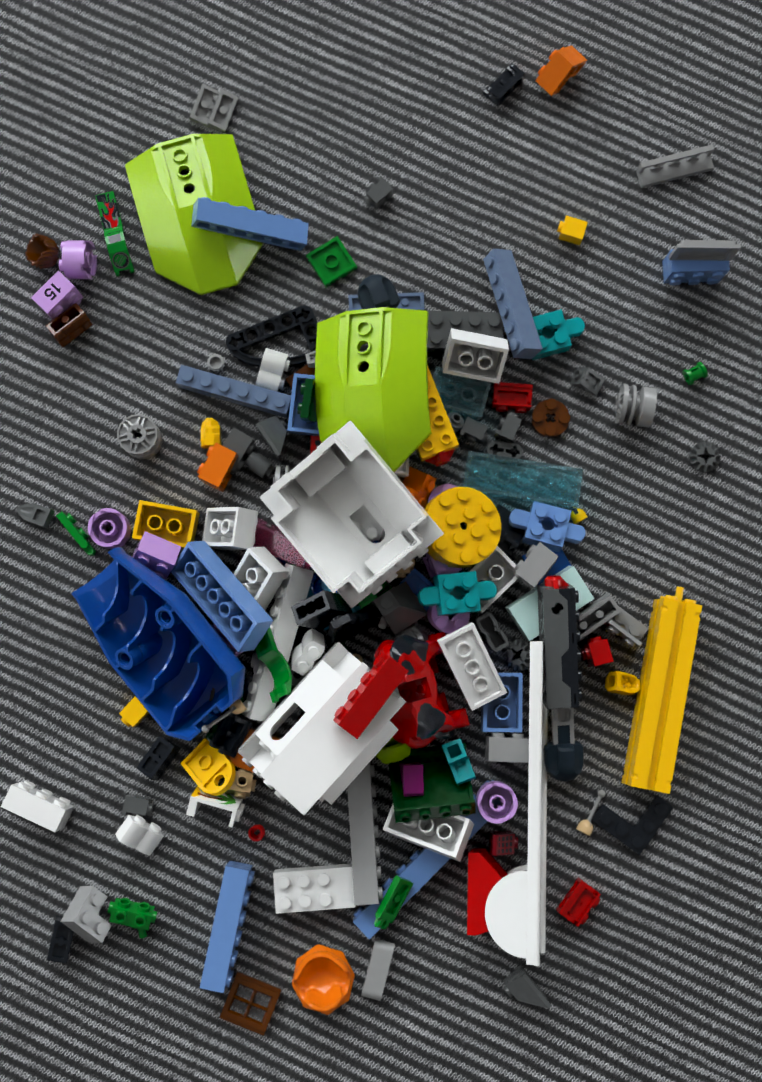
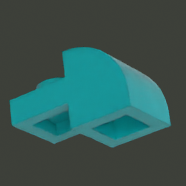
M459 738L442 745L457 785L475 779V773L461 739Z

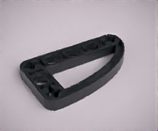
M300 306L228 335L226 346L230 353L239 361L251 366L260 367L262 358L249 356L241 352V350L301 327L310 352L316 350V345L312 341H316L317 334L314 337H310L306 332L311 327L317 330V320L309 306ZM302 311L310 313L308 314L307 319H304V317L298 318L299 322L296 323L294 314H296V316L299 317L302 315ZM286 317L293 320L292 324L288 327L282 324V320ZM272 324L275 326V331L268 334L264 331L265 326ZM250 331H255L258 335L253 341L247 339V334ZM241 335L244 336L245 344H243V341H239L242 339ZM232 339L239 341L237 343V347L230 345L232 343ZM305 354L287 358L290 361L289 367L307 363Z

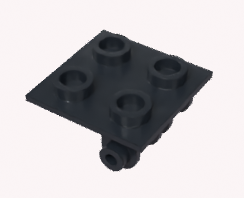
M498 504L496 508L501 519V536L497 546L511 556L523 538L525 530L510 526L509 516L511 511Z

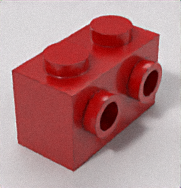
M601 636L586 639L587 643L582 644L581 655L583 660L587 661L588 667L614 662L608 639H602Z

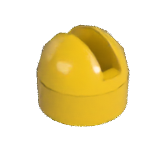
M576 508L578 514H575L574 511L571 512V520L574 524L588 517L583 509Z

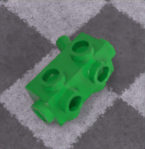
M116 898L115 902L110 901L107 913L111 914L109 922L130 926L134 929L137 928L139 938L142 939L147 937L146 930H149L150 924H155L158 911H154L155 906H151L147 902L138 903L130 901L128 898Z

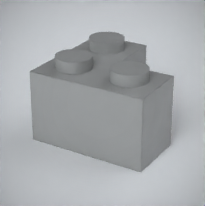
M541 542L537 546L533 544L526 553L525 557L527 559L525 561L521 559L514 569L517 571L514 576L533 590L556 563L559 556Z
M491 732V735H486L485 759L492 762L528 763L529 738H524V734L513 733L512 737H506L502 732Z
M80 886L60 922L87 942L102 943L112 926L98 915L107 896L94 886Z

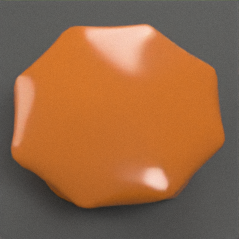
M317 944L297 958L292 986L304 1008L329 1015L349 1001L355 973L342 951Z

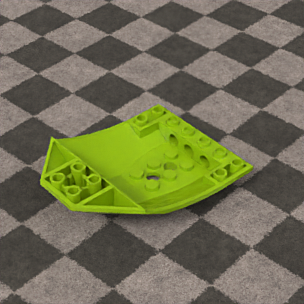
M233 134L186 135L158 143L126 163L125 168L156 274L199 295L238 285L264 243L191 227L193 205L198 198L206 197L210 198L211 201L227 202L237 207L245 206L255 211ZM182 170H189L187 175L180 174ZM189 185L195 187L192 193L184 192L185 187Z
M379 307L345 311L317 323L315 399L321 442H324L351 420L391 470L395 472L432 434L427 380L428 311ZM368 344L367 350L360 352L361 346ZM367 362L369 364L367 371L360 372L359 366Z

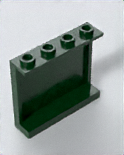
M442 745L411 749L408 757L398 762L389 763L396 823H408L416 820L426 821L433 818H449L458 815L468 816L476 813L471 780L457 785ZM400 762H420L423 764V796H403Z

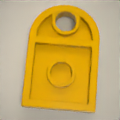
M204 738L180 764L203 792L211 796H218L230 789L235 780L236 770L227 755L219 753V749L211 747L209 741ZM224 777L223 785L218 786L219 780Z

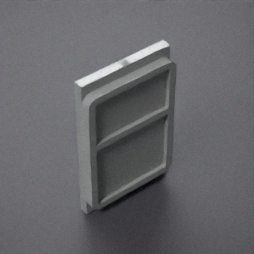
M682 240L669 255V260L730 261L741 249V244H736V241Z

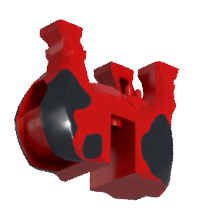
M444 632L428 635V640L426 641L409 635L399 636L395 641L385 640L378 645L373 655V661H375L379 655L386 653L409 671L397 686L399 695L406 703L390 721L399 729L393 738L411 748L425 747L434 739H450L454 735L455 729L470 725L465 708L452 710L447 714L445 711H448L449 708L445 693L438 694L434 674L439 671L435 656L442 653L437 640L446 636Z

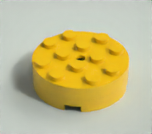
M454 487L440 493L425 506V511L444 533L427 547L429 550L427 553L434 560H438L451 568H465L485 560L496 549L501 536V519L493 502L482 492L470 487Z

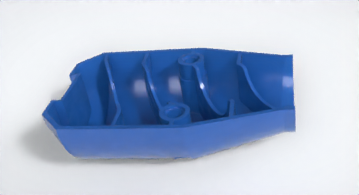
M122 547L111 549L108 553L114 559L113 562L91 581L72 592V595L77 600L110 665L166 735L191 741L202 732L203 725L210 724L220 717V712H223L243 697L246 668L184 592L131 557ZM212 688H214V698L210 702L209 699Z

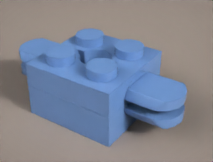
M533 501L530 512L514 509L509 516L510 526L525 530L522 543L537 546L541 542L551 551L560 552L564 541L579 544L585 537L583 526L569 522L571 511Z

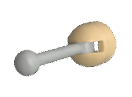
M239 699L229 707L227 712L210 724L203 725L202 731L207 733L212 726L229 714H241L247 710Z
M604 790L598 791V797L588 818L580 821L576 830L591 836L593 831L591 819L601 798L605 796Z

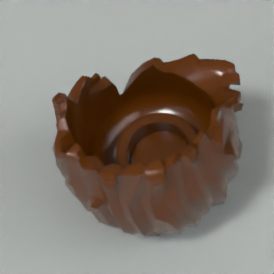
M38 233L33 235L26 248V259L36 268L53 267L59 259L60 249L57 243L47 236Z

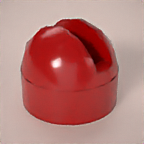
M261 824L253 825L248 831L249 838L255 842L260 841L265 836V828ZM259 829L260 833L256 836L254 832Z

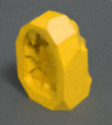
M206 418L202 422L200 440L202 448L209 449L215 443L221 445V427L218 421L213 418Z
M614 671L608 673L605 679V688L610 693L633 695L640 690V681L635 675Z

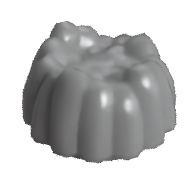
M218 354L209 356L207 359L208 368L213 372L223 370L225 366L224 358Z

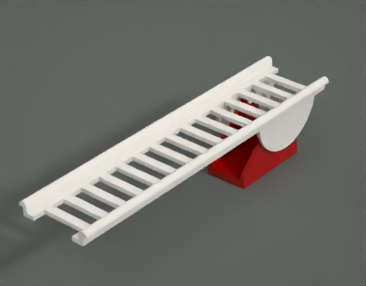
M530 641L527 865H521L506 872L486 848H473L468 852L467 935L476 936L489 932L493 940L504 951L513 956L526 959V965L540 966V953H545L547 771L544 762V746L548 743V709L543 704L542 641Z

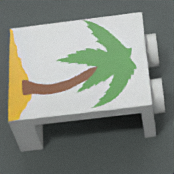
M197 786L190 797L186 815L194 817L201 803L232 811L229 827L233 828L235 821L239 822L245 804L242 803L243 799L235 798L233 794H226L225 792L218 796H211Z

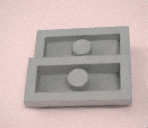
M202 83L189 120L225 132L238 97L222 89L218 91Z

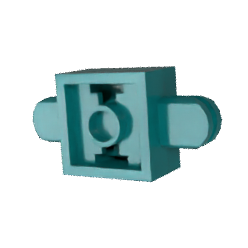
M562 309L534 316L533 320L543 349L532 360L569 351L572 346L570 338L580 336L585 328L584 321L579 317L565 320Z
M476 571L434 576V586L422 588L417 598L422 606H436L437 616L481 611L480 601L490 600L495 597L497 588L492 581L478 582Z

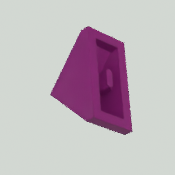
M400 762L403 796H423V764L420 762Z

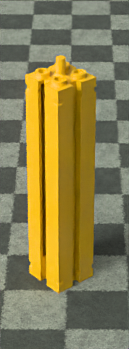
M678 586L676 587L675 596H660V599L653 600V611L651 612L639 680L640 690L637 692L624 765V775L621 782L628 786L670 794L671 791L670 783L673 779L700 622L699 615L702 611V605L696 604L697 601L691 599L682 600L684 588Z

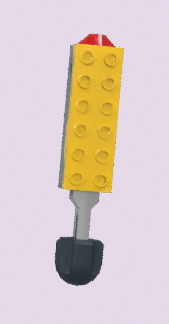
M380 274L369 275L359 285L357 294L362 309L398 307L400 299L395 286L385 276ZM427 365L429 416L432 434L416 449L421 464L428 462L435 466H441L450 462L454 451L458 449L459 443Z

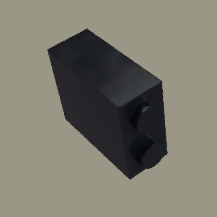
M326 590L291 607L297 625L318 630L328 627L331 620L338 615L344 616L348 613H353L351 607L340 594Z

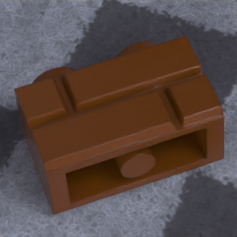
M74 303L45 326L63 348L93 324L79 305Z

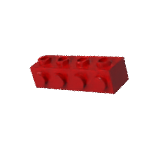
M386 653L379 655L375 659L372 669L362 676L360 685L348 695V701L335 712L333 721L356 739L360 737L409 672Z

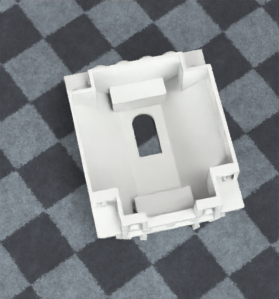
M350 420L340 430L316 447L317 449L295 468L271 485V488L259 498L273 513L272 521L331 592L335 593L337 591L347 604L353 608L370 593L373 595L378 593L383 588L381 584L386 580L389 583L398 576L396 572L401 568L406 570L413 564L412 559L417 555L421 558L429 551L427 547L444 533ZM363 505L385 531V537L379 543L370 542L350 518Z
M340 642L335 643L311 671L296 685L291 694L285 697L238 750V753L243 756L242 760L250 768L252 766L255 767L252 771L258 777L265 779L263 782L271 790L273 788L276 790L274 792L275 795L282 801L286 799L303 815L318 800L321 802L326 800L331 805L399 730L390 719L406 703L394 691L358 739L335 723L333 719L337 709L344 706L348 701L347 698L350 692L357 689L361 683L362 676L371 670L364 662H360L348 652ZM298 706L306 712L282 739H272V735Z

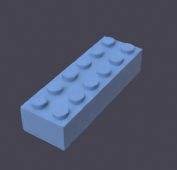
M205 541L187 542L171 573L237 652L255 650L274 620Z
M229 861L225 866L200 983L201 989L224 993L226 987L229 988L232 983L234 971L231 970V967H234L238 956V951L235 950V947H238L243 931L239 930V928L243 926L247 911L243 909L244 906H247L250 899L251 891H248V886H251L254 880L255 871H252L253 865Z

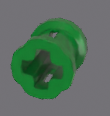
M698 362L696 366L682 371L688 385L694 384V381L702 377H708L707 369L702 362Z

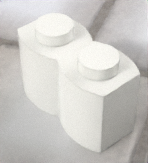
M266 348L255 386L277 392L279 389H283L286 379L282 378L283 372H287L290 361L287 360L288 354Z
M310 629L304 634L302 643L298 644L292 651L291 670L302 676L311 671L314 661L318 660L324 653V634L314 629Z
M128 815L115 834L124 845L135 848L149 856L164 837L160 831L161 828L153 822L151 824L146 823V820L139 815Z

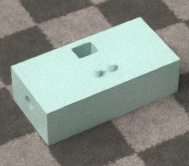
M569 565L553 575L561 576L575 588V591L578 590L579 602L576 603V610L594 599L574 566ZM536 586L533 590L525 593L505 607L525 640L528 641L539 636L538 592Z

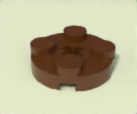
M553 398L543 400L536 405L532 412V427L543 437H557L568 427L570 421L569 411L563 403ZM547 414L555 416L554 423L546 421Z

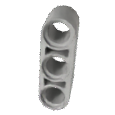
M375 939L361 996L381 1001L394 951V943Z

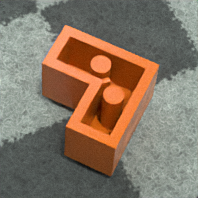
M572 45L565 48L562 47L560 50H554L548 58L550 60L548 64L538 71L539 76L535 81L551 96L557 94L569 78L578 74L587 62V59Z
M215 443L214 446H210L206 454L208 458L205 464L201 463L197 473L199 474L198 478L203 483L224 492L232 476L230 471L238 458V454Z
M409 466V476L405 477L402 483L425 509L437 478Z

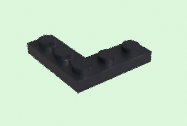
M655 795L636 824L632 826L601 803L591 820L640 855L674 807L658 795Z

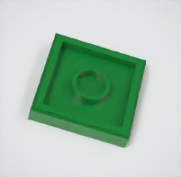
M338 236L306 254L307 260L325 288L357 269V265Z

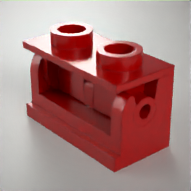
M505 382L494 383L492 408H496V411L507 412V409L515 410L516 413H526L532 407L530 404L532 402L533 385Z
M578 877L556 910L579 927L580 924L583 925L589 917L588 912L591 908H595L599 904L601 894Z

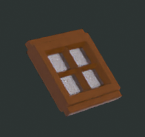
M237 971L219 1018L264 1036L282 989Z

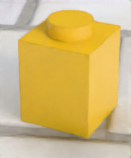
M566 215L564 222L560 221L557 232L560 235L558 239L580 246L588 222Z
M135 696L119 714L122 716L121 721L125 725L136 727L149 712Z

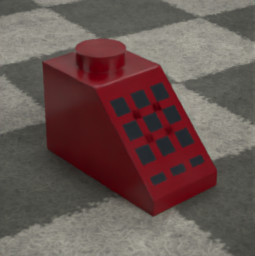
M490 830L489 851L492 856L514 854V849H518V837H515V833L512 831Z

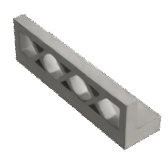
M713 144L640 162L636 170L640 187L645 188L712 171L714 169L711 154L714 151Z

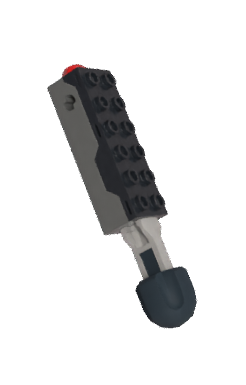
M547 576L545 584L537 585L539 641L543 642V704L547 709H551L552 742H548L544 746V762L546 771L551 777L567 782L575 779L580 774L584 763L583 745L575 741L574 708H579V701H582V691L578 686V682L582 680L581 670H578V662H581L580 650H577V642H580V632L576 628V622H579L580 619L579 611L576 610L579 594L578 590L575 591V588L561 576Z

